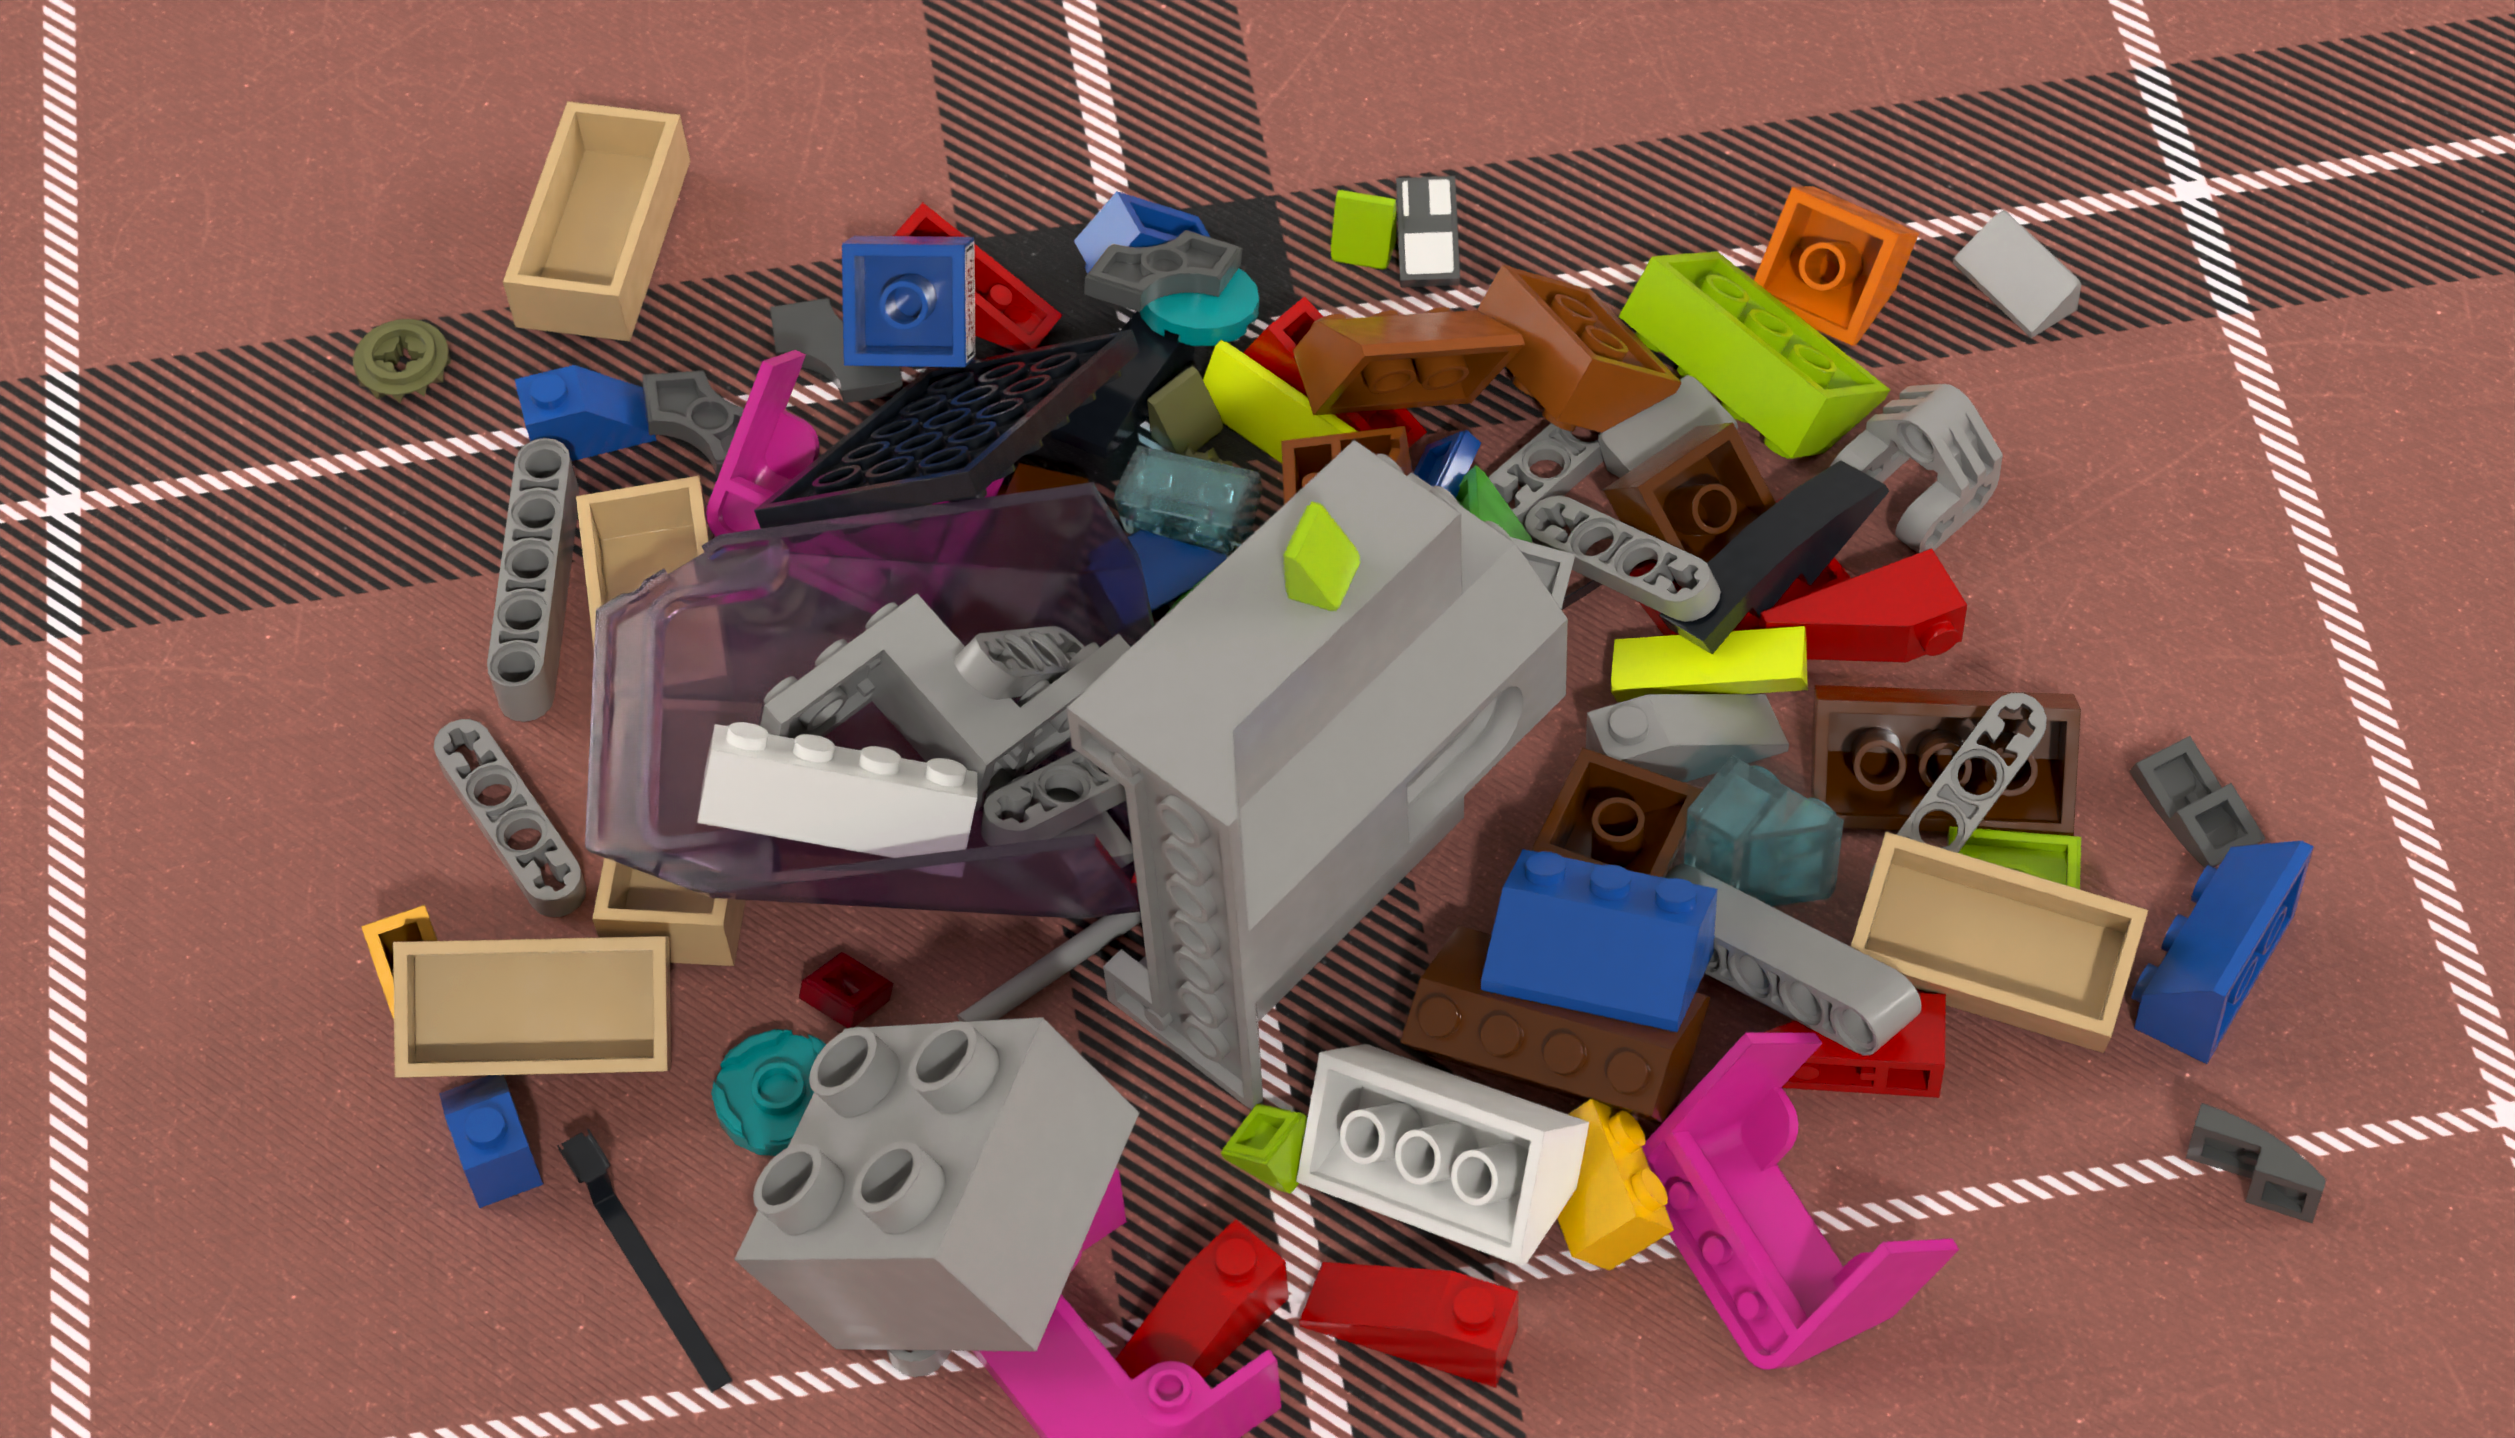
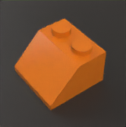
M1792 187L1754 281L1814 329L1851 346H1856L1897 288L1919 232L1817 187Z

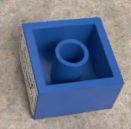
M853 236L842 243L844 366L966 367L975 358L974 237Z

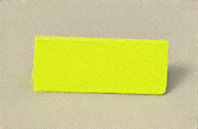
M1221 340L1215 345L1203 381L1221 416L1222 423L1281 464V441L1358 432L1333 414L1313 415L1307 396L1228 342Z
M1805 626L1732 631L1713 655L1680 635L1614 640L1611 693L1617 703L1647 694H1757L1808 690Z

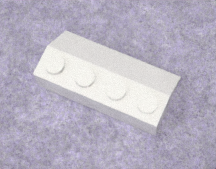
M736 722L730 724L729 727L715 724L704 772L697 823L962 870L977 801V772L967 770L961 763L950 759L934 758L926 763L901 758L897 752L884 747L869 746L860 751L835 746L831 740L818 735L803 734L794 739L769 734L763 727L752 723Z
M1367 1044L1319 1052L1296 1182L1516 1265L1527 1264L1577 1189L1589 1122Z

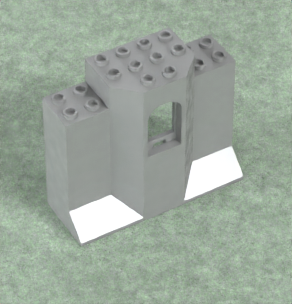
M1354 440L1067 707L1072 748L1125 786L1146 956L1140 962H1137L1121 949L1103 966L1108 1001L1250 1110L1256 1104H1264L1258 1022L1464 818V796L1566 695L1568 619L1519 547L1511 540L1502 527L1492 521H1482L1460 506L1456 498L1441 486L1432 487L1412 472L1406 476L1398 464L1391 458L1383 454L1375 455ZM1312 501L1324 506L1356 547L1360 555V565L1340 607L1336 611H1329L1289 599L1288 593H1286L1283 554L1306 506H1310Z

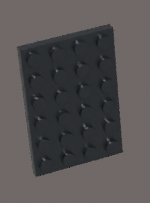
M1133 330L972 360L966 367H936L925 370L758 506L754 512L762 533L788 529L791 536H800L821 528L826 522L841 520L843 526L851 527L865 523L882 512L894 510L897 517H907L928 509L933 503L949 501L950 507L959 508L983 499L987 495L985 488L993 481L1014 472V463L1019 458L1043 446L1042 438L1045 435L1068 424L1071 412L1094 401L1097 397L1096 390L1102 385L1122 376L1121 368L1140 352Z

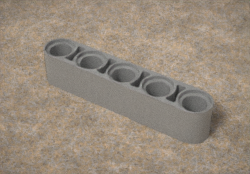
M549 438L536 439L525 444L519 450L515 459L487 660L488 674L499 708L508 718L521 722L532 721L543 716L551 708L555 698L578 516L576 496H580L569 451L561 442Z
M1678 864L1668 871L1665 878H1680L1693 884L1717 888L1714 951L1705 971L1709 976L1848 1049L1865 1056L1874 1054L1920 1014L1922 1004L1917 990L1896 969L1690 865Z

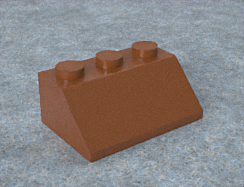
M1502 265L1477 311L1522 334L1525 346L1506 365L1508 370L1515 376L1512 382L1519 390L1534 397L1544 407L1542 415L1550 423L1563 430L1574 431L1576 427H1581L1602 433L1675 394L1682 384L1591 289Z
M1438 307L1422 314L1399 315L1397 311L1389 310L1363 318L1346 319V316L1342 314L1324 316L1311 325V329L1293 349V353L1313 415L1472 403L1525 346L1521 333L1477 310L1452 312L1448 307Z

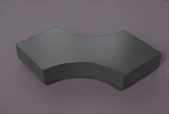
M1187 230L1176 239L1157 246L1128 247L1111 244L1085 277L1084 295L1138 312L1150 302L1171 294L1202 293L1219 297L1241 266L1243 248Z
M829 298L770 307L776 355L778 356L793 350L806 354L801 368L816 371L830 379L839 389L844 403L895 396L903 389L900 366H844L843 322L833 311Z
M703 370L642 375L649 435L671 436L694 445L709 459L714 468L716 478H718L744 408L736 406L720 397L711 388Z

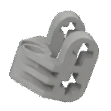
M1949 384L1907 386L1900 392L1899 400H1891L1883 407V414H1875L1867 421L1866 429L1836 456L1830 466L1841 460L1874 479L1883 482L1909 458H1912L1925 469L1934 470L1938 473L1937 481L1922 493L1904 512L1895 531L1896 538L1916 553H1921L1931 548L1933 551L1936 550L1988 502L1999 481L2003 454L1976 408L1962 391Z

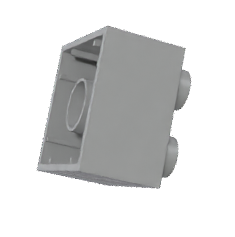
M1043 1017L845 1028L842 1033L834 1037L821 1050L813 1063L809 1081L814 1094L788 1148L776 1155L767 1164L756 1182L753 1199L758 1211L734 1260L835 1349L1037 1351L1139 1112Z

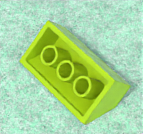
M1718 251L1652 256L1618 316L1636 331L1635 335L1649 349L1664 353L1678 365L1677 371L1681 377L1690 375L1697 379L1707 390L1721 400L1720 404L1734 419L1749 423L1765 436L1764 443L1770 450L1788 459L1824 454L1882 403L1890 392L1887 386Z

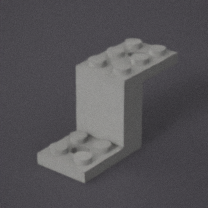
M916 593L900 606L895 602H891L879 609L865 626L866 631L850 643L845 639H840L831 644L817 658L815 662L816 667L799 680L794 676H790L778 683L764 699L765 705L760 726L766 729L769 734L795 739L803 734L824 737L870 702H873L926 762L934 758L950 759L961 763L967 770L977 772L975 813L984 806L987 797L994 791L1010 784L1011 780L1025 775L1071 740L1067 707L1131 647L1119 633L1101 647L1096 642H1092L1081 649L1069 661L1066 667L1067 673L1052 684L1047 679L1039 681L1020 698L1017 704L1012 698L990 699L975 690L959 673L955 666L954 658L965 646Z

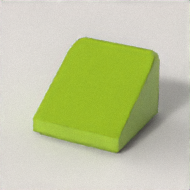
M1338 190L1332 230L1331 259L1340 263L1386 269L1389 266L1397 240L1396 199Z
M1312 501L1310 506L1307 505L1283 554L1286 593H1288L1289 599L1329 611H1336L1340 607L1360 565V555L1356 547L1322 504Z
M1256 1104L1220 1154L1226 1161L1276 1190L1290 1194L1299 1184L1296 1182L1307 1117L1303 1113L1264 1104Z

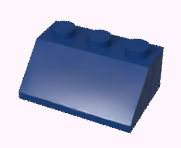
M2302 840L2230 847L2218 869L2210 865L2206 866L2191 896V901L2197 903L2188 918L2181 914L2175 917L2161 947L2162 950L2167 952L2159 967L2148 963L2136 983L2132 999L2139 1002L2140 1005L2134 1029L2208 1064L2295 915L2314 846Z
M1523 849L1502 889L1481 978V990L1678 1032L1713 955L1717 888L1693 884L1680 878L1668 879L1628 871L1617 865H1599L1565 858L1553 852H1535Z

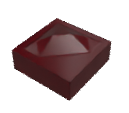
M841 952L802 980L798 998L844 1027L854 1028L890 1001L894 983Z

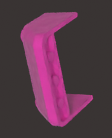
M793 350L762 361L707 505V522L712 533L723 543L874 614L891 602H895L900 606L916 593L933 610L974 548L978 536L983 532L1004 477L993 481L985 488L987 495L973 504L952 508L949 501L933 503L932 506L922 512L918 525L902 517H897L888 511L879 513L875 518L865 523L851 527L843 526L841 520L826 522L821 528L800 536H791L788 529L762 533L754 510L814 462L819 456L820 449L819 439L813 427L804 419L785 411L806 354Z
M1745 1033L1647 1139L1645 1145L1642 1146L1651 1171L1660 1179L1667 1192L1668 1203L1665 1205V1208L1674 1228V1231L1669 1233L1670 1237L1746 1358L1753 1365L1761 1369L1793 1367L1889 1320L1960 1250L1952 1238L1882 1242L1873 1252H1864L1856 1255L1844 1267L1777 1165L1792 1148L1798 1134L1797 1113L1782 1086L1822 1044L1816 1033Z
M1117 1168L1114 1170L1072 1270L1078 1264L1083 1251L1126 1223L1120 1174ZM1062 1294L1059 1297L1037 1351H972L1040 1438H1240L1281 1409L1277 1359L1269 1349L1213 1389L1208 1386L1192 1367L1184 1363L1172 1361L1156 1364L1131 1380Z

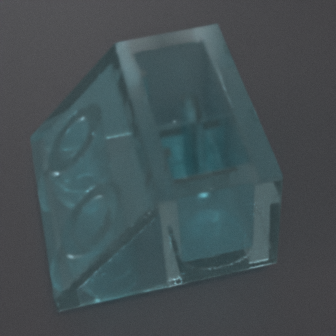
M1138 445L1116 488L1114 502L1124 531L1134 534L1144 530L1225 554L1228 558L1251 536L1263 488L1259 472Z
M1731 755L1687 809L1684 864L1690 865L1771 907L1829 899L1836 890L1844 819L1837 816L1823 801L1816 798H1806L1783 785L1766 768L1757 765L1750 766Z

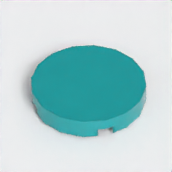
M1238 269L1219 297L1202 293L1171 294L1147 304L1140 311V316L1154 332L1164 336L1165 330L1179 335L1178 342L1191 346H1215L1221 340L1224 342L1237 340L1247 333V325L1251 322L1255 323L1259 309L1258 289L1247 273Z
M773 1029L749 1036L727 1053L720 1064L721 1071L717 1075L716 1083L715 1081L713 1082L711 1095L720 1127L736 1145L757 1155L776 1156L788 1148L814 1094L809 1081L810 1071L818 1054L826 1046L822 1040L809 1034V1039L802 1035H793L792 1030Z

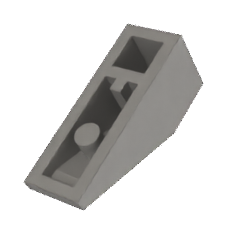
M1647 694L1587 712L1586 749L1683 783L1788 752L1789 743L1766 694Z

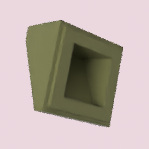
M1193 366L1187 368L1147 400L1151 438L1172 455L1183 453L1188 444L1194 451H1197L1223 429L1221 416L1199 371Z

